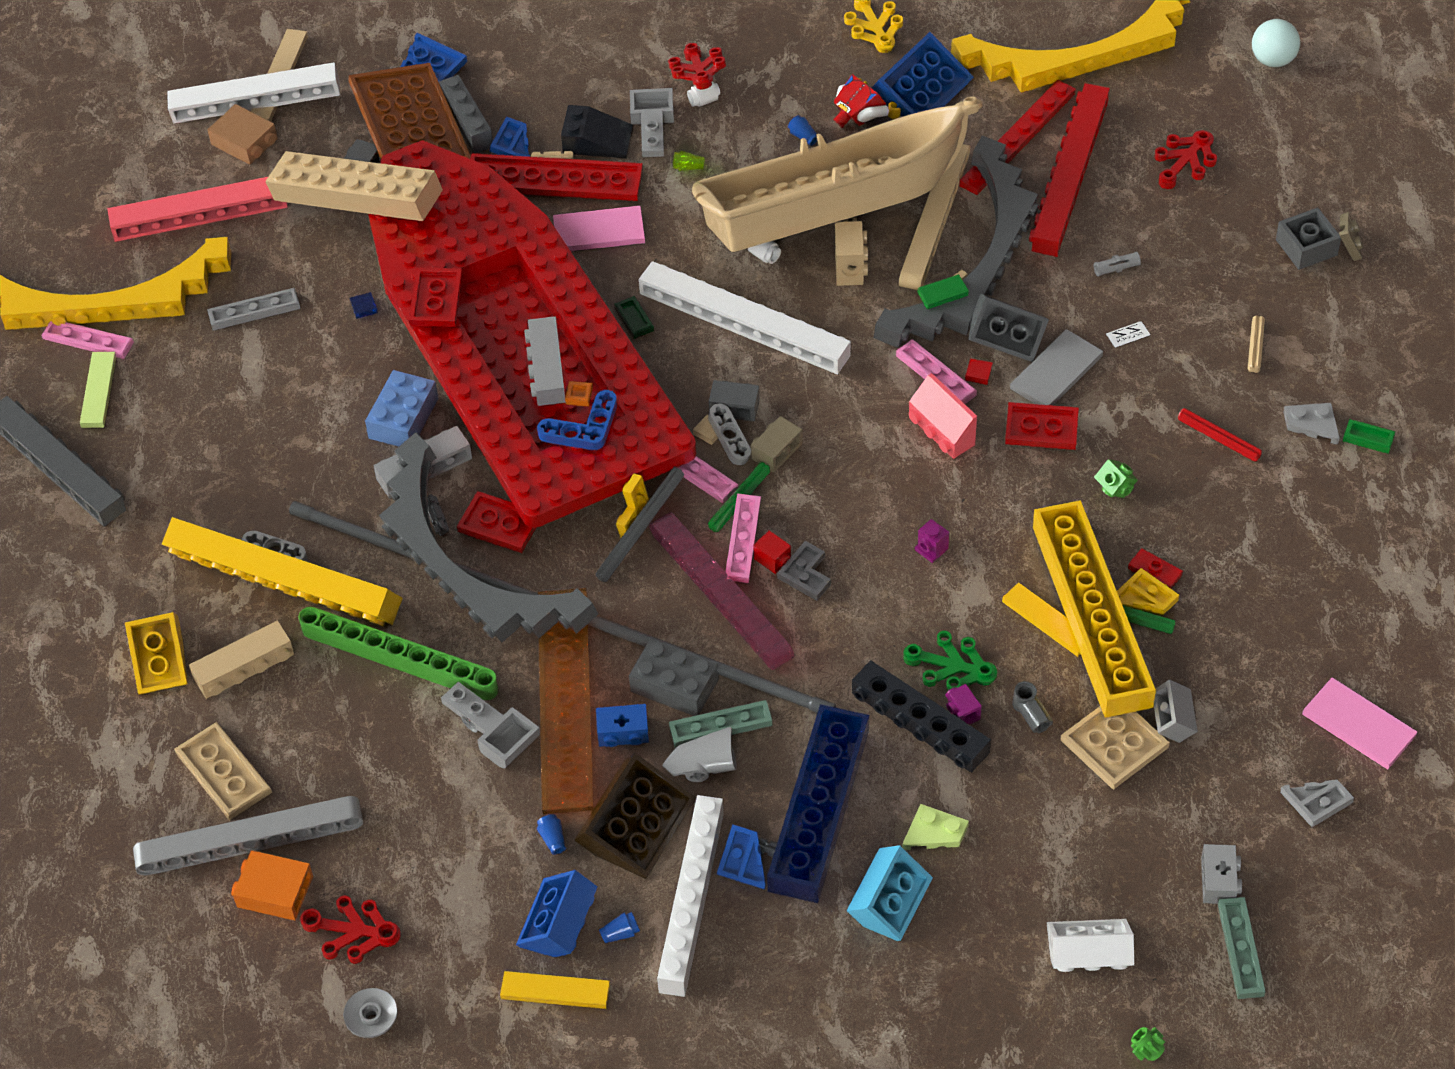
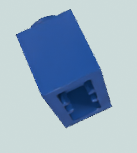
M646 704L596 708L599 747L649 743Z

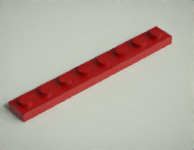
M1057 80L998 140V142L1006 144L1005 154H1007V159L1005 163L1008 164L1075 95L1076 88ZM973 166L959 181L960 187L975 195H978L987 186L985 179L976 166Z

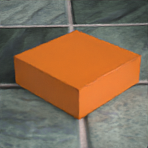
M569 381L565 403L567 405L589 407L593 390L592 383Z

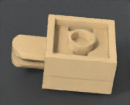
M852 217V222H848V219H844L843 222H835L837 286L863 285L864 276H868V263L864 262L868 261V247L863 245L867 244V230H862V221H857V217Z

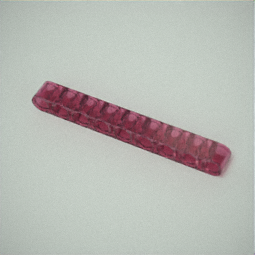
M672 512L649 524L654 538L771 670H775L794 658L793 649L785 638Z

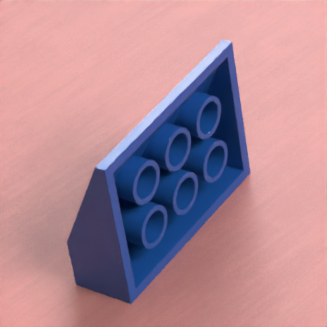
M929 32L873 85L872 89L880 95L887 107L890 102H895L897 108L901 109L900 116L904 117L921 111L944 107L974 77Z

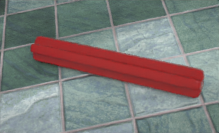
M1186 408L1179 412L1178 420L1254 462H1257L1261 457L1262 450Z

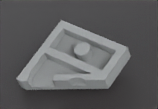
M1331 403L1284 406L1283 412L1287 430L1304 433L1316 439L1319 435L1331 439L1333 444L1339 443L1340 438Z

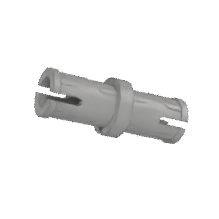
M1136 251L1123 256L1114 255L1111 259L1095 262L1093 266L1096 276H1101L1115 271L1120 273L1123 269L1141 265V259Z

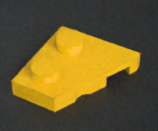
M1142 568L1117 590L1122 605L1159 615H1164L1179 601V594Z

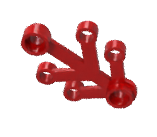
M697 43L687 44L684 49L685 59L691 61L692 64L682 63L679 57L670 58L668 64L672 77L674 79L690 80L700 90L711 87L713 75L726 67L722 49L719 47L710 49V56L701 63L700 58L702 54L700 47ZM711 64H713V66H712L710 69H708L707 71H704V70L707 69ZM684 71L694 72L696 74L686 73Z
M1204 130L1195 132L1191 137L1179 138L1176 134L1168 135L1166 140L1168 148L1175 149L1178 146H1191L1186 149L1169 151L1165 147L1156 148L1154 158L1159 162L1179 158L1170 169H1165L1160 173L1159 186L1163 189L1174 188L1177 180L1176 175L1188 162H1190L1192 168V178L1195 180L1204 179L1206 170L1203 166H1200L1197 152L1199 150L1202 151L1204 155L1203 164L1206 167H1214L1216 165L1217 155L1212 153L1210 148L1214 142L1213 135Z
M346 895L340 896L336 901L338 911L345 914L350 922L322 918L320 912L313 908L305 910L300 916L301 925L307 932H316L319 929L346 933L322 945L323 956L329 960L336 958L339 953L338 950L363 936L371 937L361 945L351 946L347 950L348 960L353 964H358L363 960L364 954L378 946H394L401 937L399 927L395 923L383 919L378 911L376 902L373 900L364 901L361 909L363 915L371 918L376 927L364 924L354 909L351 898ZM344 902L349 903L346 907L340 906ZM369 906L374 907L371 911L365 910ZM310 921H316V923L308 925ZM385 934H392L390 937H384ZM328 948H334L333 952H326ZM354 952L360 953L357 957L351 956Z

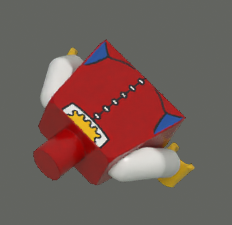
M852 74L848 81L838 88L834 104L840 112L833 121L841 128L850 120L858 126H862L865 122L877 117L888 115L892 119H897L900 117L901 109L897 108L895 102H890L887 107L880 95L868 86L867 81L862 82L861 78H857Z

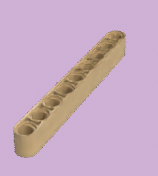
M962 145L952 165L943 173L936 186L930 190L901 270L899 287L918 290L919 287L924 286L954 202L959 181L963 176L969 159L970 145Z

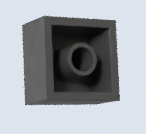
M1317 207L1279 221L1276 241L1297 269L1300 270L1338 256L1341 237Z

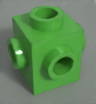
M1110 459L1105 462L1094 476L1103 486L1102 491L1110 497L1124 498L1132 492L1135 483L1138 481L1132 474L1133 470L1131 467L1120 461Z

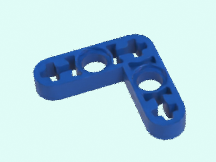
M602 390L597 393L586 424L556 419L541 420L537 425L539 439L547 443L588 450L602 448L606 442L617 408L615 393L610 390ZM606 400H610V401H607V403H606V409H604V408H603V403H605ZM597 417H605L606 421L603 423H596L594 419ZM569 431H575L578 433L575 437L572 438L565 436V434Z

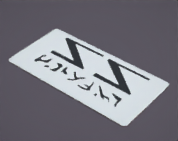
M1140 321L1106 333L1113 346L1118 347L1150 336V333Z

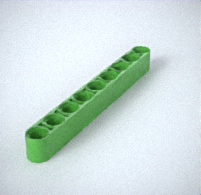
M306 607L299 613L298 617L302 633L309 639L448 688H452L457 682H460L482 700H491L498 694L496 674L489 668L315 607Z

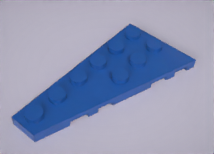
M416 33L415 41L408 49V56L406 60H403L400 67L430 63L439 82L453 77L467 63V56Z

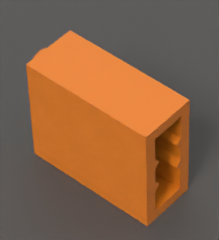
M251 850L248 859H244L242 863L240 878L234 882L231 895L238 908L296 921L313 879V873L309 863Z

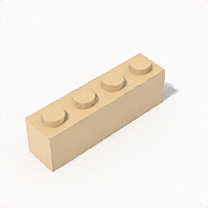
M277 620L189 664L193 679L207 699L220 694L223 690L235 684L242 683L245 679L257 673L264 672L267 668L279 662L286 661L294 655L290 639Z

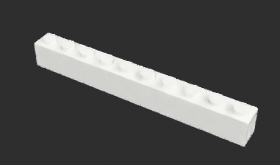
M652 261L639 278L641 295L837 375L850 357L851 341L844 337L809 325L802 320L789 317L782 312H777L762 304H757L742 296L727 292L725 289L715 287L703 280H698L683 272L670 269L665 265Z

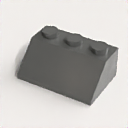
M980 293L972 315L969 340L1033 362L1049 319L1043 315Z

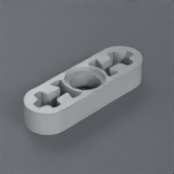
M721 403L714 404L710 408L708 420L733 464H746L751 454L749 444L730 409ZM717 412L719 415H724L722 420L720 416H715ZM731 430L735 433L736 437L729 439L724 436L723 432ZM736 449H738L740 453L744 452V455L741 456L740 454H735Z
M249 531L242 537V541L262 546L266 549L279 546L281 549L278 553L307 562L305 548L299 544L258 531Z

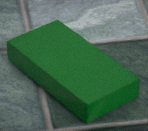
M958 274L919 287L917 293L925 307L930 309L966 297L969 294V290Z
M1349 419L1343 442L1389 454L1396 431Z

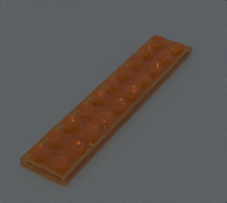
M579 588L588 598L587 588ZM575 589L538 592V595L571 593ZM558 621L539 638L543 815L593 811L589 625L587 624L576 634L570 627L565 629Z

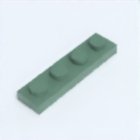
M766 700L669 722V729L675 748L727 727L732 728V735L773 726Z
M1245 897L1219 899L1217 905L1237 999L1264 997L1266 991Z

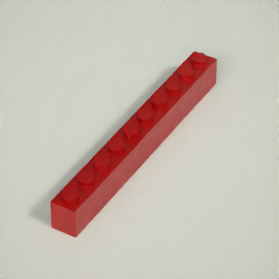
M1085 83L1083 90L1077 93V106H1073L1071 112L1072 121H1068L1066 126L1067 136L1062 137L1060 147L1062 151H1058L1055 164L1057 166H1053L1050 179L1052 181L1047 182L1045 195L1047 196L1041 199L1040 210L1042 211L1036 214L1034 222L1036 228L1031 229L1030 232L1031 252L1058 257L1108 106L1110 92L1108 87Z

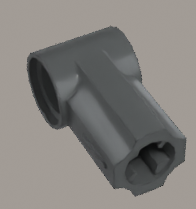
M1026 681L1018 683L1014 689L1013 708L1022 714L1033 733L1039 734L1046 731L1053 724V720L1038 698L1036 687ZM1020 696H1026L1028 699L1021 698Z

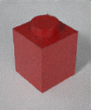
M769 530L753 545L754 560L776 574L791 558V545Z

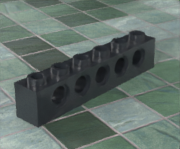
M870 660L852 679V694L857 700L866 702L878 714L887 716L898 727L905 728L911 732L917 740L926 742L938 754L945 755L953 760L959 768H965L972 773L989 755L991 748L990 738Z

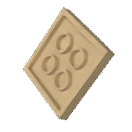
M1101 706L1061 735V741L1113 790L1167 750L1170 743L1162 735L1158 734V731L1137 712L1105 718Z

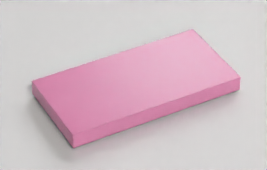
M640 206L553 215L554 227L570 251L645 243Z
M1331 678L1304 708L1302 715L1387 770L1417 735L1416 730L1334 678Z

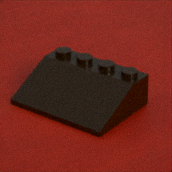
M634 753L622 763L574 841L593 855L646 879L696 797Z

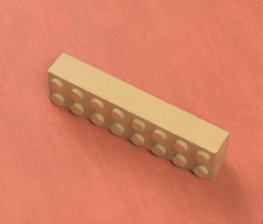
M285 151L265 181L274 201L424 221L443 190L434 170Z

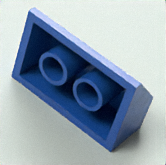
M576 870L543 878L516 945L520 948L551 957L571 954L576 947L578 934L585 924V917L589 907L594 902V895L598 886Z

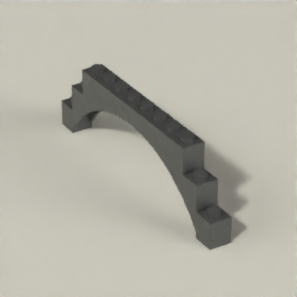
M982 135L973 150L971 165L978 168L989 188L995 209L996 225L995 234L987 253L978 266L963 279L964 284L969 290L968 296L927 309L924 303L895 310L884 308L875 324V339L899 348L903 340L907 341L910 333L933 342L936 335H941L944 327H947L967 336L980 293L987 296L993 295L997 285L995 283L996 280H1001L1003 277L1005 263L1009 264L1011 262L1014 247H1019L1022 240V232H1027L1031 223L1030 217H1035L1039 208V204H1037L1038 194L1021 188L1023 179H1021L1022 169L1005 163L1007 159V154H1005L1006 144Z
M416 432L394 450L399 458L396 462L402 470L387 482L391 489L389 495L395 502L379 515L384 523L381 526L382 529L390 537L395 535L397 537L396 543L404 551L409 549L412 552L410 557L418 565L423 563L426 566L424 570L430 578L434 580L437 577L440 580L438 584L445 593L449 594L452 592L455 596L453 599L462 609L466 607L469 610L468 615L475 623L481 622L484 625L483 630L490 638L496 637L502 643L521 626L528 634L533 632L540 638L558 621L565 629L570 627L577 634L598 615L593 603L578 588L571 593L554 595L515 593L481 582L459 568L439 547L432 531L428 514V478L431 464L437 457L431 447Z

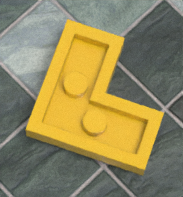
M633 474L623 487V495L627 507L616 522L620 538L649 501L641 475Z

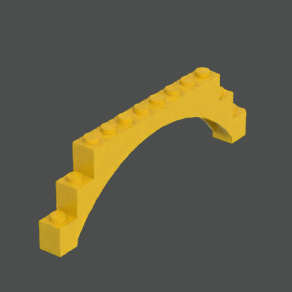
M1155 0L1138 20L1124 30L1100 41L1074 48L1058 50L1017 49L988 43L974 38L972 34L952 39L951 54L966 69L981 65L991 82L1010 76L1022 93L1053 84L1057 80L1062 81L1174 47L1176 29L1174 27L1182 24L1184 14L1182 5L1190 3V0Z
M228 237L205 239V244L193 255L166 273L141 284L112 292L89 295L55 294L19 285L0 275V316L5 330L46 327L50 321L57 326H61L60 324H65L66 322L85 324L185 315L186 295L208 293L209 273L231 271V249Z

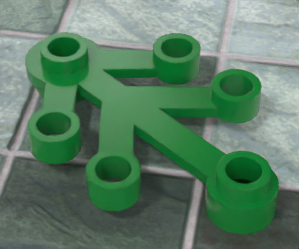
M940 631L937 634V644L944 649L948 657L925 652L917 644L908 645L903 652V660L909 666H918L923 661L945 667L936 672L926 670L923 673L922 682L927 687H933L937 682L948 678L946 689L949 691L951 688H954L950 685L952 683H956L958 685L956 687L964 684L969 686L976 682L987 686L997 678V668L992 663L982 660L975 649L976 642L971 637L963 638L960 648L963 653L968 654L973 664L963 661L952 644V635L948 631ZM944 637V638H947L948 640L943 641V640H941V638ZM965 644H970V645H972V646H971V647H966V646H964V645H965ZM960 672H963V673H967V674H968V675H966V676H964V677H962V678H958V677H956V676H953V675L958 674V673H960ZM927 677H933L934 679H933V680H927L926 678H927Z

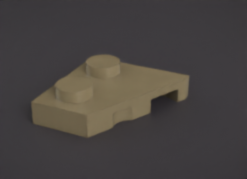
M1349 212L1341 214L1339 226L1343 231H1340L1339 235L1353 261L1362 259L1361 249L1364 246L1361 237L1357 235L1360 232L1358 221L1356 219L1352 220Z

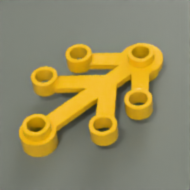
M854 0V8L859 12H864L868 21L857 18L854 12H846L844 14V23L849 26L854 25L851 29V36L854 39H862L874 43L876 49L881 53L892 51L895 46L894 35L903 26V17L893 15L896 12V4L892 1L885 2L883 4V12L877 20L871 8V0ZM893 15L891 17V26L885 33L883 27L890 16ZM864 29L873 31L875 35L864 32Z

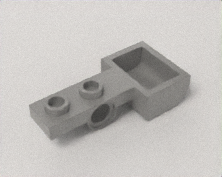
M673 89L630 90L631 124H641L642 157L664 156L663 123H674Z
M457 682L441 697L442 703L459 715L468 729L475 733L478 731L483 733L478 739L480 752L501 768H506L540 735V727L513 707L503 715L460 682Z

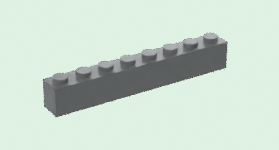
M8 396L0 400V435L102 526L105 527L126 511L123 502L125 497L117 488L113 489L104 476L99 477L89 463L84 464L74 450H68L62 439H56L47 426L44 425L42 427L37 418L32 413H26L18 401L14 402Z

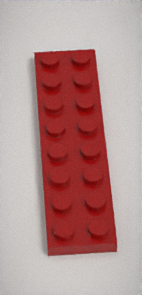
M471 153L470 158L491 167L516 190L526 195L638 201L643 173V163Z

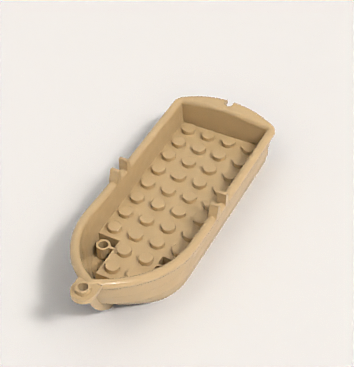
M967 97L963 102L956 103V105L910 114L826 143L823 136L819 133L816 134L818 146L809 149L807 140L802 138L799 152L697 181L693 184L692 194L703 207L706 225L731 252L919 197L936 186L943 173L952 165L961 150L966 136L968 115L977 113L982 108V101L976 97Z

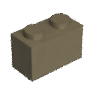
M780 416L775 422H771L767 426L766 431L760 437H756L752 441V460L758 464L764 462L769 465L770 471L774 473L803 444V429Z

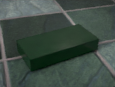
M635 296L614 304L616 312L633 339L654 331V325Z

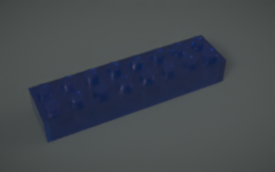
M820 704L767 875L768 892L819 903L868 737L869 715Z

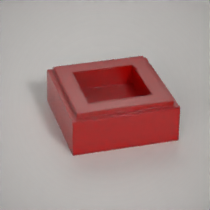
M970 358L965 381L988 385L993 363Z

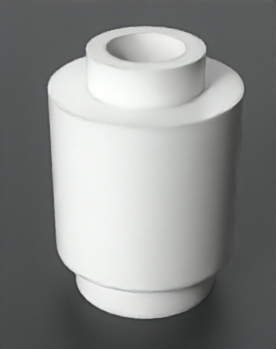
M713 82L712 86L707 89L700 90L693 86L691 90L687 91L688 100L693 107H701L717 101L718 95H720L719 86Z
M774 241L748 248L750 253L765 263L773 264L781 255V249Z

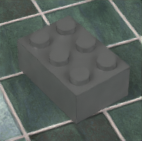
M650 638L629 674L630 692L692 716L700 714L719 680L717 662Z

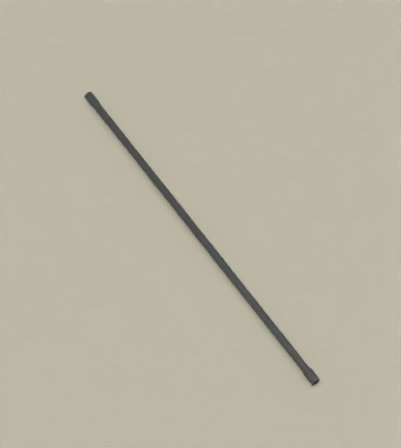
M293 501L290 506L289 513L291 515L319 523L411 558L410 554L412 552L409 549L404 551L396 543L395 539L320 512L297 501ZM453 562L467 574L493 587L515 593L541 595ZM596 616L587 624L646 647L650 638L656 639L717 662L719 675L806 707L810 711L828 718H832L836 709V704L809 696L605 618Z

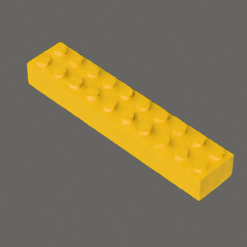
M1081 500L1034 509L1033 530L1104 717L1107 718L1153 708L1156 689Z
M173 517L162 542V545L169 548V553L183 560L194 561L199 565L210 569H218L220 572L231 576H239L241 579L251 583L257 582L272 590L278 589L296 598L299 596L317 605L320 603L338 612L341 610L350 616L358 619H367L369 622L382 627L384 623L393 625L403 599L387 588Z

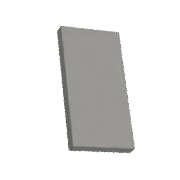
M1066 329L1010 384V389L1034 404L1054 405L1103 356V351Z

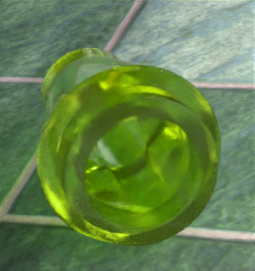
M682 150L674 152L673 169H678V172L703 170L705 157Z

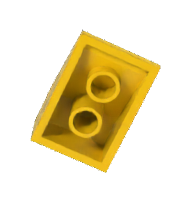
M174 612L125 622L138 695L187 685L184 646L179 617Z

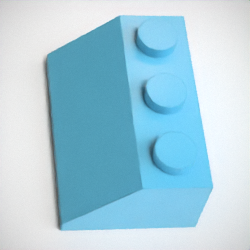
M900 845L879 848L847 912L863 927L896 941H901L933 877Z

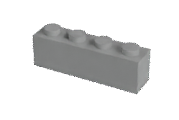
M556 316L529 319V329L524 331L526 343L531 344V347H526L528 361L533 362V365H528L530 379L535 380V383H530L532 397H537L538 406L565 403Z
M457 426L424 440L437 457L431 464L428 480L472 459L470 444ZM397 455L381 460L373 465L376 480L389 498H391L389 495L391 489L387 482L402 470L396 462L399 460Z

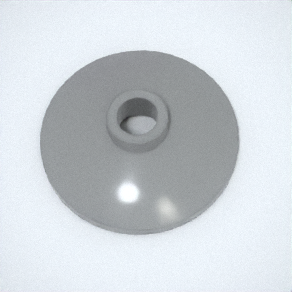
M363 989L352 995L347 1001L343 1012L344 1021L347 1028L356 1036L362 1038L378 1037L386 1033L395 1023L397 1005L393 997L382 989ZM370 1015H376L373 1019H367Z

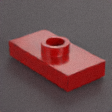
M1142 548L1128 564V569L1136 573L1142 568L1170 589L1175 586L1183 574L1181 569Z

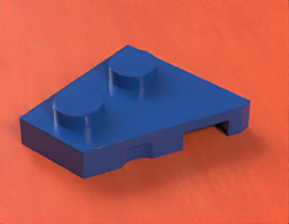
M506 117L490 146V152L497 155L530 157L526 124Z
M732 824L717 875L765 890L766 882L758 833Z

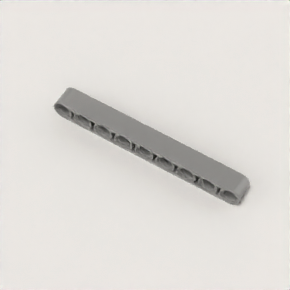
M346 796L143 841L133 847L136 872L140 875H152L250 853L251 850L260 851L354 830L363 824L360 802L355 796Z

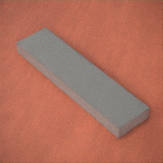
M295 288L207 309L212 330H217L300 309V304Z

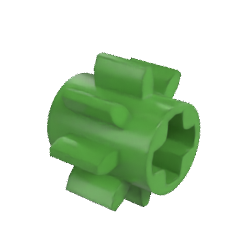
M1146 1027L1138 1029L1131 1038L1133 1043L1131 1047L1134 1049L1132 1053L1140 1061L1144 1058L1148 1061L1158 1059L1165 1049L1163 1045L1165 1041L1162 1039L1163 1035L1156 1027L1151 1031Z

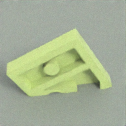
M920 804L903 841L902 848L904 850H911V846H926L927 849L940 846L947 848L959 847L969 826V821Z

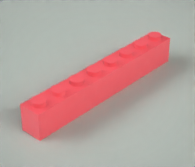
M268 177L111 207L107 208L112 235L114 241L117 242L288 208L287 202L274 201L265 182Z

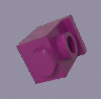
M930 519L918 530V544L914 547V550L933 563L948 550L949 531Z
M966 684L951 688L945 696L948 699L946 707L950 713L969 725L981 719V704Z

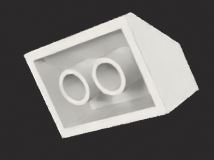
M1126 919L1047 922L1050 959L1054 969L1069 972L1073 971L1074 968L1084 967L1086 970L1095 971L1107 966H1111L1113 969H1126L1127 966L1134 965V934Z

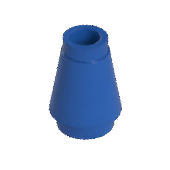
M797 115L789 122L788 129H790L792 135L799 139L805 138L810 146H813L818 141L817 133L805 117Z
M555 814L540 818L537 821V831L551 851V854L556 855L564 852L566 847L561 820L557 819Z
M624 912L603 928H600L599 931L606 944L635 937V933L640 932L633 913L626 914Z

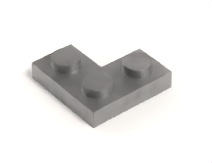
M804 541L778 571L777 579L818 601L831 585L830 578L815 570L825 558V551Z

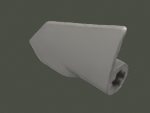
M727 727L677 746L663 763V768L673 776L685 774L686 778L691 782L705 781L708 779L709 773L716 774L736 770V758L731 741L732 728Z

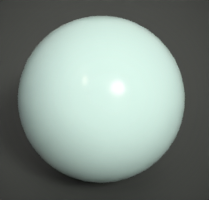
M1272 19L1264 22L1256 29L1252 38V50L1255 57L1262 64L1269 67L1287 65L1297 56L1300 49V36L1297 29L1291 23L1282 19Z

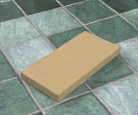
M217 722L174 749L178 757L229 821L272 793L269 785Z

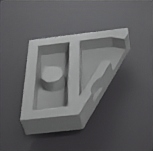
M1329 780L1323 783L1310 782L1305 783L1304 787L1290 788V785H1284L1281 787L1280 792L1311 827L1351 805L1354 797L1338 780Z

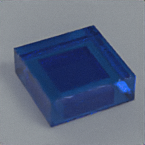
M371 292L350 297V303L356 319L378 313Z

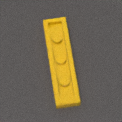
M1017 583L1003 596L1002 602L1071 653L1077 657L1080 655L1066 616L1020 583Z
M504 971L500 997L503 1000L607 1009L610 981Z

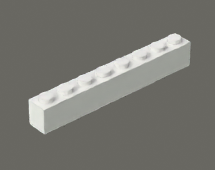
M328 63L168 91V111L173 124L222 116L234 104L251 111V109L275 107L339 96V76L335 63Z
M697 795L657 977L658 990L662 994L682 997L686 995L724 815L723 799L700 795Z

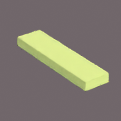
M92 352L80 418L81 428H104L116 362L115 352Z

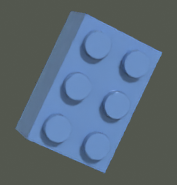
M393 370L365 420L368 438L399 447L415 432L419 435L438 400L436 382Z

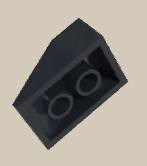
M568 105L561 133L563 153L564 151H572L573 155L627 159L633 125L590 106Z

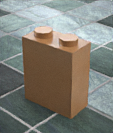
M234 104L207 129L211 145L249 165L278 139L274 123L237 104Z

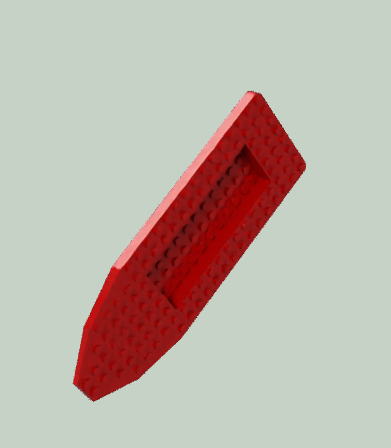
M421 140L382 156L381 164L434 170L443 189L424 221L368 214L385 293L527 526L532 528L541 527L622 492L625 483L630 480L633 474L641 475L645 482L670 471L673 467L677 468L694 460L696 457V441L694 436L544 212L491 167ZM416 268L462 269L463 276L456 327L410 326L409 315ZM556 316L565 397L569 381L592 383L593 390L589 407L567 405L566 403L538 406L537 397H532L530 383H535V380L530 379L528 365H533V362L528 361L526 347H531V344L526 343L524 331L529 329V319ZM602 390H610L615 393L617 408L606 442L602 448L588 450L547 443L539 439L537 425L541 420L556 419L586 424L597 393ZM606 400V402L603 403V408H604V409H606V403H607V401H610V400ZM597 417L594 421L596 423H603L606 421V418ZM569 431L565 434V436L572 438L575 437L578 433L575 431Z

